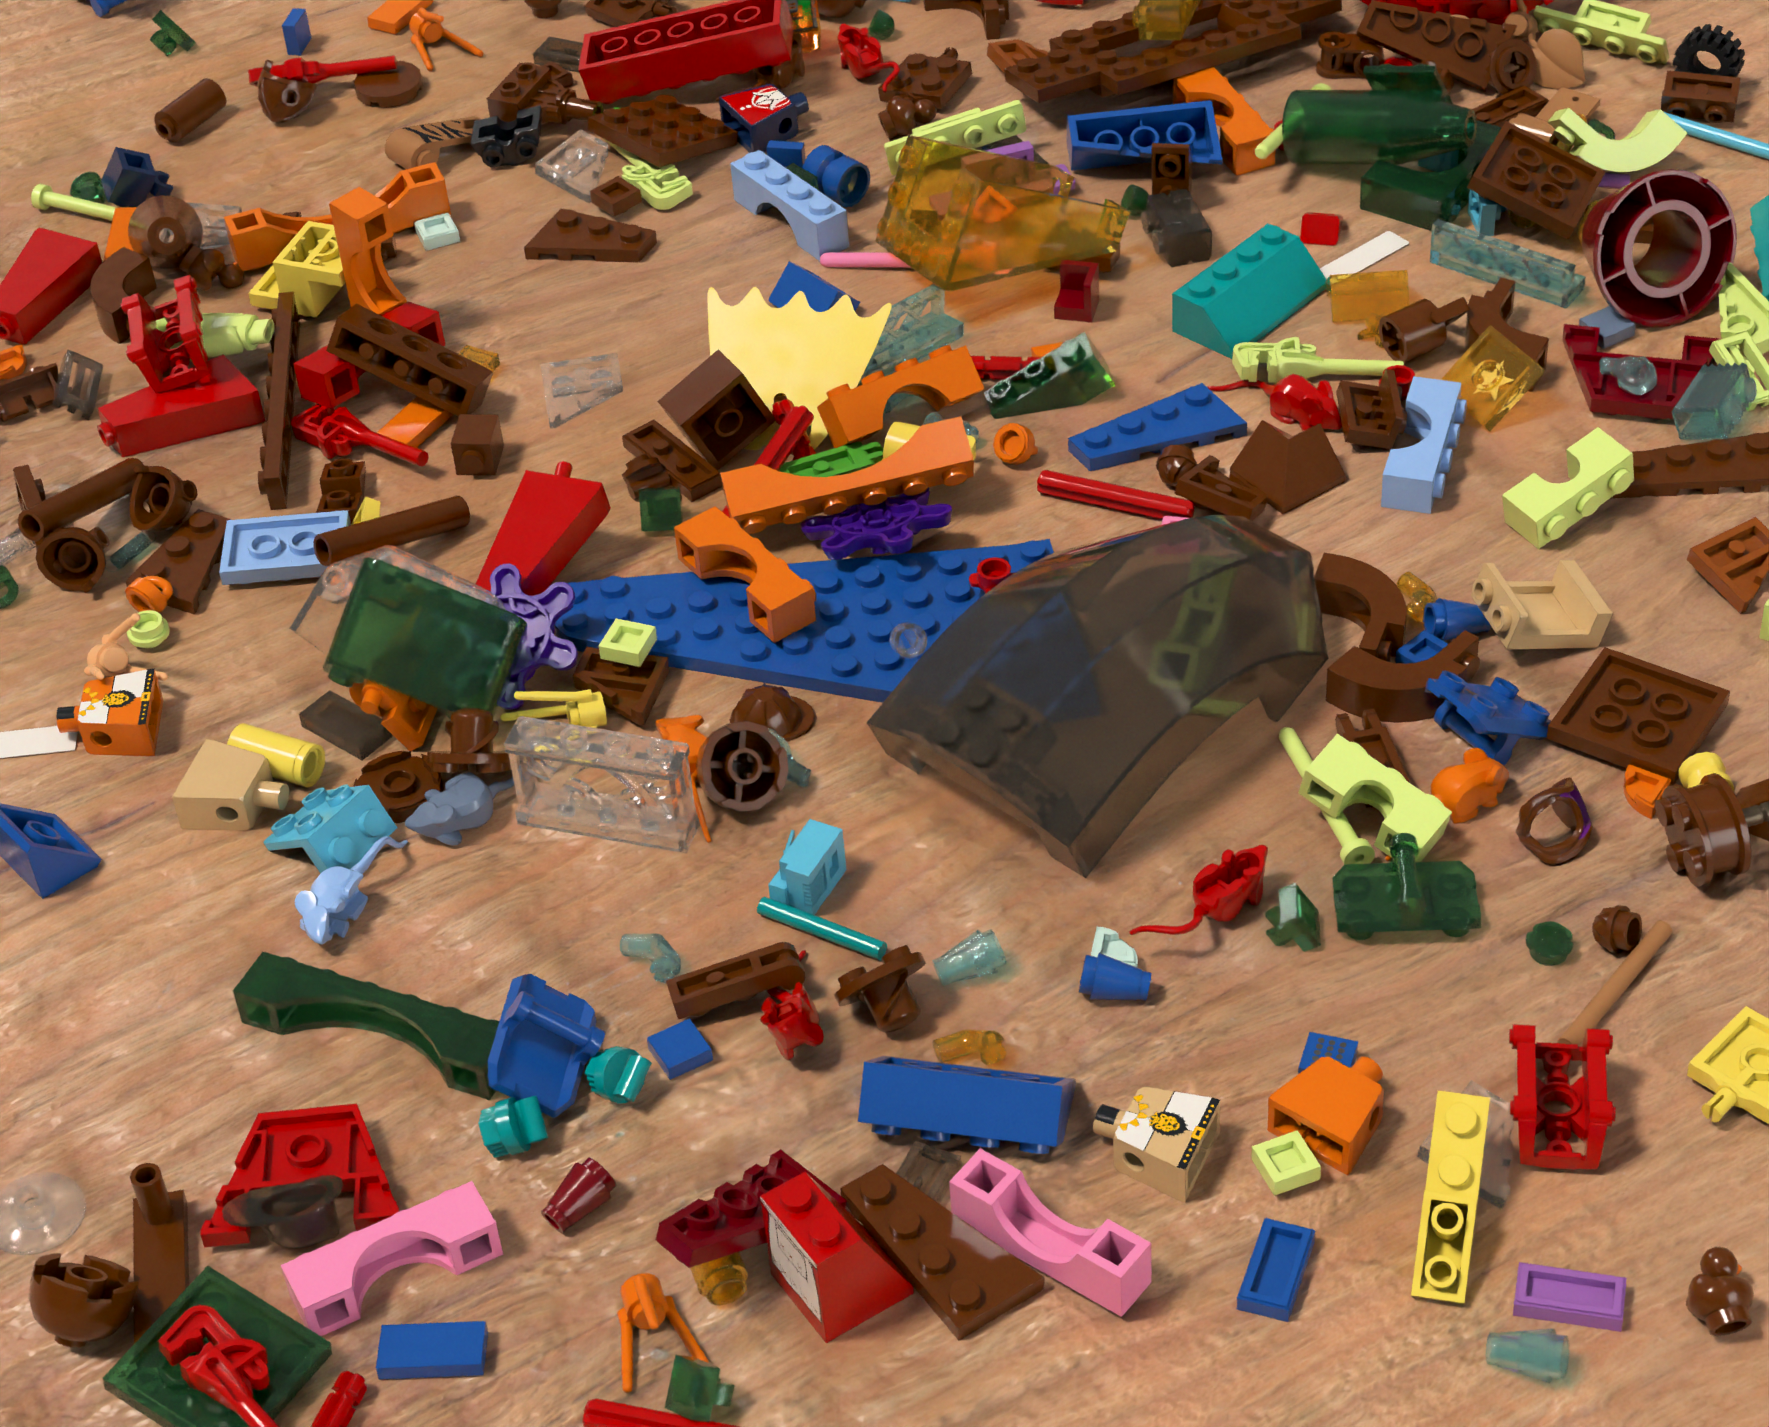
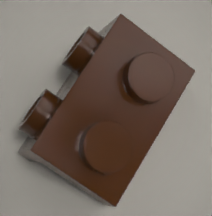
M1667 70L1665 87L1661 97V110L1682 118L1703 119L1712 123H1734L1741 78Z
M1385 369L1379 386L1340 380L1336 396L1345 442L1362 447L1373 446L1392 449L1397 435L1403 434L1407 423V412L1402 410L1401 405L1402 388L1397 385L1395 371Z

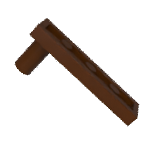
M144 1163L137 1166L130 1175L136 1198H133L134 1281L139 1282L134 1302V1362L138 1373L173 1367L160 1352L158 1340L190 1308L187 1199L184 1190L167 1191L161 1170L153 1163Z

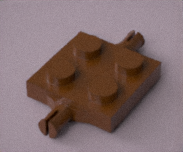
M589 0L584 6L589 17L614 27L652 19L654 16L661 17L677 13L676 7L667 5L670 0Z
M950 47L946 48L943 54L937 58L928 57L921 53L909 54L899 65L900 72L887 86V92H883V84L878 88L880 101L888 102L892 97L900 96L911 100L915 104L918 100L927 99L933 102L936 108L942 109L972 75L971 62L956 60L958 52L954 48L950 49Z

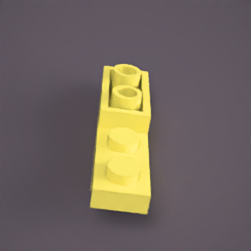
M1439 1090L1437 1092L1411 1290L1412 1297L1465 1304L1490 1106L1489 1097Z

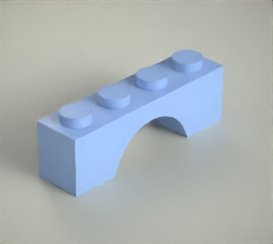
M761 150L748 153L743 158L730 163L734 200L754 215L775 206L790 224L798 246L819 261L823 253L840 252L849 248L846 209Z
M1413 376L1406 398L1407 423L1404 433L1414 436L1420 442L1405 448L1390 449L1382 477L1381 507L1430 514L1435 498L1442 499L1446 474L1443 473L1450 472L1453 458V449L1451 448H1457L1460 424H1464L1467 410V400L1460 399L1461 382Z

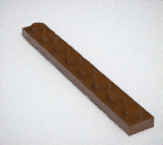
M294 292L278 293L277 308L271 311L275 331L270 340L272 353H268V367L271 376H266V390L269 399H264V413L267 422L262 423V437L265 446L260 447V461L264 471H258L259 491L261 495H267L271 510L287 509L293 430L291 420L294 416L296 373L293 363L298 361L300 318Z

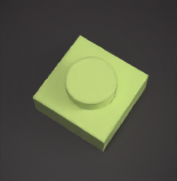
M616 618L599 644L600 658L640 667L657 640L655 626Z
M1298 1130L1252 1146L1251 1160L1274 1196L1320 1180L1321 1166Z

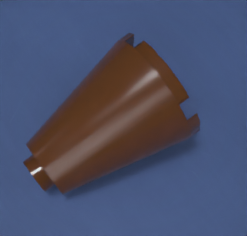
M163 195L147 199L135 209L129 221L128 236L133 250L149 257L151 266L160 269H173L180 266L183 258L194 244L199 247L201 246L203 228L200 218L192 206L180 198ZM168 228L173 231L174 238L171 242H162L160 240L159 233L162 229Z

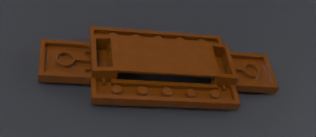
M1180 0L1173 3H1158L1153 5L1150 10L1127 12L1122 15V18L1113 21H1097L1092 24V27L1083 30L1072 29L1064 31L1062 36L1049 39L1050 52H1048L1047 56L1037 59H1021L1017 62V65L1004 68L1005 82L1037 103L1087 88L1100 97L1121 95L1302 39L1300 23L1342 11V0ZM1217 18L1218 30L1204 31L1201 33V36L1192 39H1177L1171 45L1162 48H1147L1136 56L1117 57V53L1111 50Z

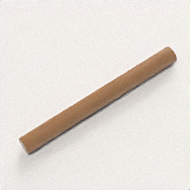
M1660 920L1652 926L1563 1033L1557 1043L1578 1044V1047L1582 1044L1586 1029H1594L1670 937L1672 928L1668 923Z

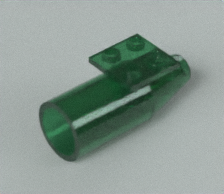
M1391 64L1365 66L1363 73L1372 90H1294L1287 99L1283 113L1282 136L1284 150L1289 161L1294 164L1401 165L1471 147L1474 144L1477 132V120L1474 110L1453 104L1436 66L1427 64H1416L1415 66H1394Z

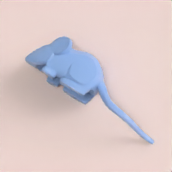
M390 836L382 837L373 844L364 857L351 869L335 866L324 870L315 879L310 891H301L295 898V907L302 915L300 928L306 931L307 936L320 945L332 940L333 934H338V936L344 938L349 929L348 918L355 921L368 901V896L360 892L358 888L360 881L364 877L363 873L369 868L383 846L388 844L400 849L408 841L397 842Z

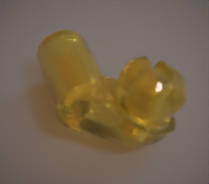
M1409 571L1400 576L1397 586L1403 594L1412 600L1406 605L1407 614L1413 620L1420 623L1423 622L1425 606L1427 603H1435L1437 595L1429 585Z
M965 1029L933 1040L934 1051L940 1063L980 1051L981 1061L986 1065H990L1004 1060L1007 1055L1006 1049L1002 1044L1005 1039L997 1031Z

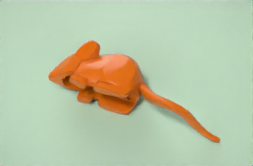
M701 715L658 719L655 721V724L667 748L662 751L663 757L666 762H672L669 766L678 786L688 785L706 841L710 843L711 837L696 788V783L699 782L697 780L695 763L699 749L707 739V736L699 731L697 727L704 723V719Z
M1480 748L1467 750L1463 755L1465 764L1451 765L1444 768L1435 776L1431 783V795L1437 797L1447 809L1452 811L1450 818L1454 824L1466 822L1477 816L1479 812L1478 806L1480 805L1483 807L1496 806L1498 804L1496 796L1502 793L1505 783L1509 779V772L1505 765L1488 757ZM1387 855L1386 861H1389L1391 857Z

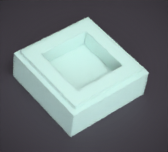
M449 213L414 222L416 234L425 251L460 242L459 231Z

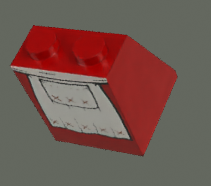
M806 1172L760 1196L771 1275L826 1343L914 1294L912 1284L859 1221Z

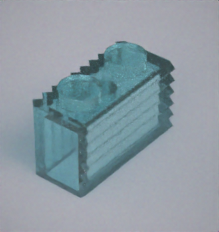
M1734 362L1732 366L1728 363L1725 366L1719 363L1717 367L1713 364L1709 367L1704 364L1672 410L1674 422L1681 440L1728 439V434H1731V430H1734V425L1740 423L1743 412H1746V407H1749V403H1752L1756 397V383L1750 377L1746 364L1742 362L1738 365Z

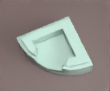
M1097 926L1091 956L1097 957L1098 953H1102L1138 968L1135 949L1120 939L1119 933Z

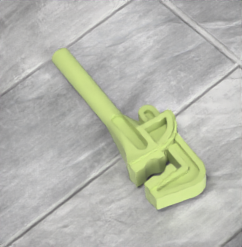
M605 140L633 164L622 168V179L639 188L642 198L654 208L660 210L670 209L693 195L692 183L688 181L685 175L679 177V170L675 168V165L669 164L657 167Z
M1299 337L1286 338L1278 343H1239L1234 346L1232 364L1241 379L1256 382L1258 364L1267 363L1268 382H1275V384L1290 374L1301 375L1306 379L1322 374L1383 376L1384 370L1390 366H1404V361L1325 359L1316 356V347L1314 345L1300 344Z

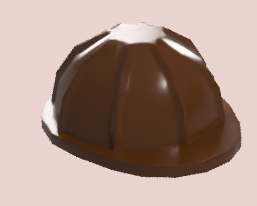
M764 683L761 686L746 689L742 698L732 710L730 723L750 721L766 726L769 732L781 744L806 734L813 726L815 715L812 706L805 700L790 696L789 692L783 687L766 685Z

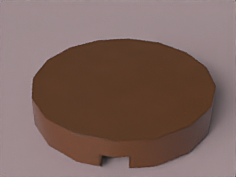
M397 61V69L357 74L354 86L357 99L365 105L371 106V102L379 103V107L390 108L401 106L417 97V91L419 89L422 91L423 81L418 67L408 62Z
M411 751L391 752L373 759L361 769L362 775L358 780L355 779L353 785H369L394 823L405 822L419 805L428 802L425 798V792L428 790L436 789L440 792L444 790L441 772H432V763L427 762L426 755L421 754L422 758L411 756Z

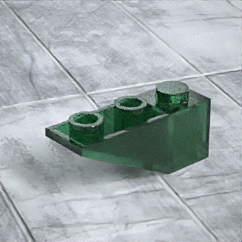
M1084 331L1073 339L1066 340L1058 348L1040 359L1030 362L1025 368L1007 379L997 382L992 388L985 391L984 394L993 418L999 419L1083 405L1116 384L1106 360Z

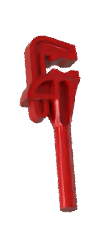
M395 56L324 64L318 61H305L302 57L286 60L282 65L271 66L270 73L287 80L317 83L329 77L397 69V61ZM263 67L248 70L250 85L258 87L257 84Z
M317 404L297 414L291 420L294 436L301 441L319 447L323 456L328 459H332L336 455H349L352 452L351 447L369 446L422 467L427 464L429 459L426 451L371 431L352 415L345 406L334 410V408L330 409Z
M198 1305L185 1311L158 1340L160 1352L166 1357L167 1361L172 1366L180 1363L182 1378L188 1383L190 1388L209 1395L214 1400L231 1409L249 1427H279L256 1402L252 1393V1388L262 1390L269 1385L270 1377L266 1365L268 1363L266 1348L256 1341L241 1338L222 1316L210 1306ZM205 1337L210 1341L206 1345L203 1343V1338ZM200 1352L198 1355L189 1356L185 1359L189 1353Z

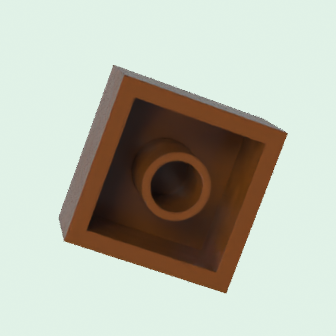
M719 349L657 401L694 450L717 470L723 467L776 421V418L744 374Z

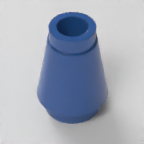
M1438 598L1435 603H1427L1424 609V630L1443 641L1456 638L1464 630L1477 634L1488 632L1491 628V625L1477 604Z
M1098 953L1097 957L1086 955L1079 993L1090 995V1000L1139 999L1146 1001L1152 972L1142 971L1140 968L1102 953Z

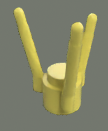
M591 689L577 692L517 691L514 693L516 700L568 702H566V705L503 713L500 716L501 720L506 722L567 714L570 727H579L580 730L535 751L534 757L537 759L559 751L582 739L598 736L597 727L607 725L601 692L591 693Z

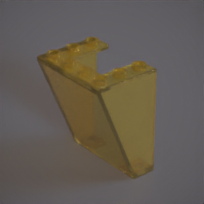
M908 135L906 144L899 155V166L894 182L888 190V202L883 218L880 219L877 225L875 242L943 291L951 292L1058 266L1062 260L1078 261L1115 252L1119 247L1130 211L1109 199H1105L1104 204H1098L1068 197L1074 177L1057 166ZM1059 179L1060 190L1058 195H1055L1054 186Z

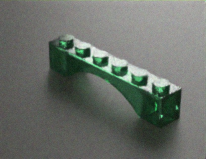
M264 951L233 989L241 1022L279 1035L331 1027L356 1028L385 1034L408 1044L424 1055L439 1071L447 1087L487 1100H491L496 1090L489 1087L488 1058L499 1025L498 1020L484 1019L464 1013L455 1007L441 1006L422 1000L412 994L395 992L379 987L369 981L362 982L339 975L330 969L316 968L300 963L290 957H280Z

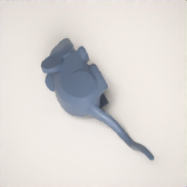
M540 735L532 742L519 770L510 779L502 782L495 781L487 786L479 777L471 772L455 776L445 783V791L440 792L436 789H431L425 792V798L428 802L419 805L415 812L406 819L405 826L427 837L436 838L447 845L460 844L462 835L459 830L478 828L488 822L493 814L494 797L500 791L513 787L523 778L528 770L536 747L545 738V735Z

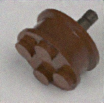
M1717 773L1705 775L1701 779L1700 785L1686 789L1679 784L1668 786L1664 789L1662 799L1655 801L1657 817L1661 825L1665 827L1670 844L1666 847L1667 858L1675 872L1683 870L1692 884L1702 886L1708 884L1714 874L1728 871L1733 875H1739L1749 870L1752 851L1748 827L1763 823V821H1769V801L1761 803L1759 806L1754 805L1742 809L1730 785Z

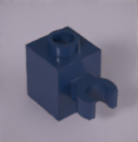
M115 147L101 179L107 201L119 207H138L146 200L149 193L154 196H170L173 190V185L166 184L170 177L169 174L155 171L149 154Z

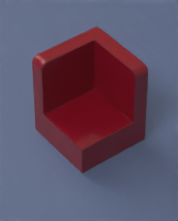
M1062 260L1060 264V291L1054 305V319L1092 323L1099 303V263Z

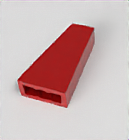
M40 227L35 230L0 284V339L26 345L90 287L95 271L103 263L98 243Z
M222 354L206 361L210 374L197 381L159 393H155L148 386L97 408L102 423L97 425V429L103 443L107 447L112 445L122 458L260 424L265 421L259 392Z
M526 470L474 585L473 590L479 605L488 600L491 594L490 576L493 570L502 564H512L520 571L521 590L523 593L535 596L544 592L608 515L611 507L603 484L601 482Z

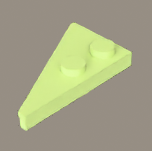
M1729 263L1720 282V285H1723L1719 292L1721 339L1747 331L1762 354L1769 351V301L1732 263ZM1736 345L1743 358L1748 360L1739 345Z

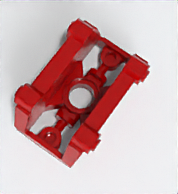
M190 274L174 280L177 299L155 306V309H152L139 293L122 298L121 307L128 316L131 344L127 345L126 355L129 361L133 364L136 363L155 393L187 385L210 374L206 364L208 355L203 343V330L201 327L203 316L199 309L201 302L196 289L197 283ZM165 318L167 324L164 332L157 329L156 320ZM180 341L184 342L179 347L170 349L174 344ZM190 358L195 366V369H193V367L190 369L188 368ZM171 366L173 369L170 372V376L163 378L162 375Z
M1513 1024L1512 1029H1509V1044H1512V1049H1517L1518 1095H1514L1513 1100H1510L1509 1114L1512 1115L1513 1121H1518L1520 1164L1556 1169H1598L1607 1127H1611L1612 1121H1615L1616 1107L1613 1106L1612 1101L1607 1099L1606 1055L1609 1054V1049H1612L1613 1035H1610L1609 1029L1587 1028L1582 1047H1578V1044L1536 1042L1535 1044V1025ZM1536 1059L1542 1060L1544 1070L1549 1073L1545 1076L1544 1083L1536 1076ZM1582 1061V1076L1570 1085L1569 1077L1565 1074L1568 1071L1570 1062ZM1550 1101H1561L1566 1103L1571 1110L1563 1114H1556L1547 1110L1544 1105ZM1545 1129L1546 1138L1550 1142L1547 1144L1545 1151L1538 1150V1153L1534 1152L1535 1135ZM1571 1131L1584 1141L1585 1155L1573 1153L1571 1145L1566 1142L1571 1137Z

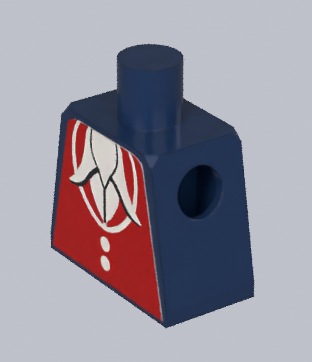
M766 84L719 97L721 121L724 122V125L738 131L737 142L749 153L758 150L765 153L769 140L788 141L796 137L799 132L797 116L809 111L807 98L802 92L787 97L773 84Z

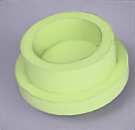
M145 610L137 613L140 615V620L127 631L128 640L132 645L141 648H154L166 640L169 636L170 628L167 620L160 613L153 610Z

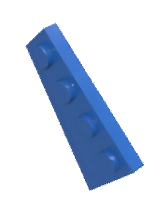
M1200 383L1068 438V451L1089 471H1095L1140 460V454L1145 452L1159 453L1161 455L1162 450L1170 445H1181L1196 441L1198 446L1215 443L1216 436L1231 433L1233 439L1247 436V422L1203 383Z

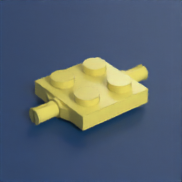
M1747 1006L1689 1062L1687 1076L1716 1093L1702 1106L1703 1115L1707 1119L1712 1116V1122H1719L1733 1106H1737L1769 1124V1018Z

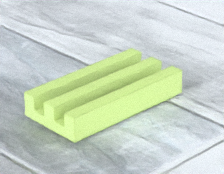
M1746 331L1712 342L1709 352L1746 410H1755L1758 404L1761 407L1769 405V364L1749 333ZM1736 345H1739L1748 360L1743 358ZM1754 372H1756L1759 378L1761 379L1762 383L1767 389L1766 391L1763 389L1760 382L1754 375Z

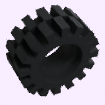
M1705 24L1702 29L1698 26L1692 32H1689L1674 54L1676 56L1673 59V66H1677L1674 71L1737 77L1744 66L1745 60H1742L1745 55L1744 49L1737 50L1742 43L1739 38L1734 41L1731 40L1733 32L1728 30L1725 35L1721 33L1722 26L1717 25L1712 31L1711 24ZM1706 51L1713 54L1719 60L1721 68L1711 69L1706 67L1699 61L1697 52Z

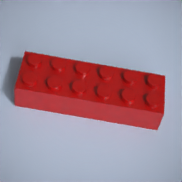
M730 0L584 34L578 70L589 100L611 104L621 98L635 95L642 97L653 91L665 88L678 89L687 83L696 81L708 82L715 80L719 76L731 73L744 74L751 69L762 66H779L785 61L791 60L794 24L786 0Z

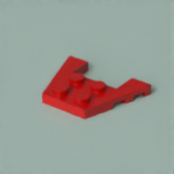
M357 1103L258 1113L234 1161L236 1170L229 1184L222 1185L215 1199L217 1208L211 1220L204 1221L200 1236L204 1248L250 1243L253 1203L261 1200L355 1191L353 1222L356 1231L362 1230L399 1212L398 1205L394 1200L388 1180L380 1165Z

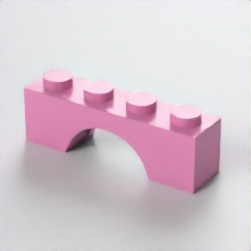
M979 1149L949 1181L951 1212L1013 1256L1121 1317L1152 1282L1151 1242L1109 1219L1100 1227L1094 1229L1077 1227L1064 1221L1051 1212L1036 1197L1022 1171L982 1149Z
M470 1181L457 1188L444 1191L439 1196L407 1210L399 1211L393 1216L362 1230L349 1233L344 1238L319 1249L304 1253L296 1259L282 1264L281 1268L290 1297L313 1341L361 1319V1305L369 1287L380 1276L396 1267L411 1263H429L441 1266L457 1276L503 1255L496 1222L475 1185Z

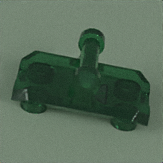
M1399 833L1390 839L1389 847L1393 858L1389 863L1346 864L1332 877L1337 932H1345L1353 939L1366 940L1374 932L1442 930L1448 936L1462 937L1470 929L1481 928V911L1478 904L1474 872L1461 861L1415 862V856L1419 851L1417 838L1410 833Z

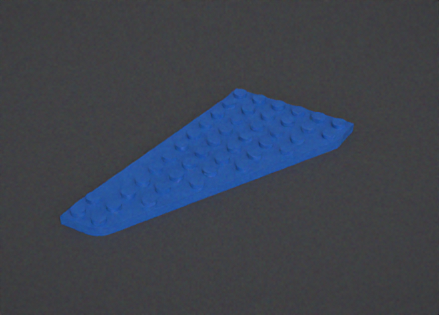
M1050 539L1003 546L787 564L789 569L801 579L808 580L813 586L817 597L814 602L816 621L776 643L771 641L750 622L746 589L750 583L734 577H713L702 580L694 572L625 578L610 576L601 580L569 582L568 584L575 592L574 606L570 611L563 614L554 625L556 637L573 642L577 651L584 652L586 647L599 648V644L616 618L651 625L656 628L657 640L648 655L668 657L669 667L1034 728L1101 717V703ZM996 557L1008 561L1011 565V573L1019 574L1020 584L1016 587H1009L998 598H989L979 587H972L969 584V576L977 573L978 564L987 558Z

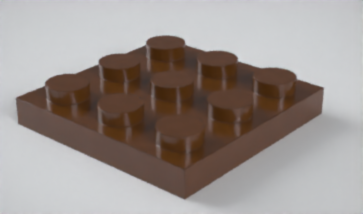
M658 95L653 100L632 102L627 107L606 109L601 114L588 117V131L657 167L737 145L738 131L724 125V122L719 119H712L700 113V110L695 107H688L676 101V98L670 95Z
M1505 121L1472 176L1467 188L1475 191L1484 199L1492 200L1510 209L1515 215L1525 217L1545 227L1550 233L1561 235L1569 240L1606 171Z
M1604 647L1548 725L1547 739L1625 768L1629 764L1671 779V784L1674 785L1679 778L1678 771L1681 764L1696 753L1727 707L1730 691Z

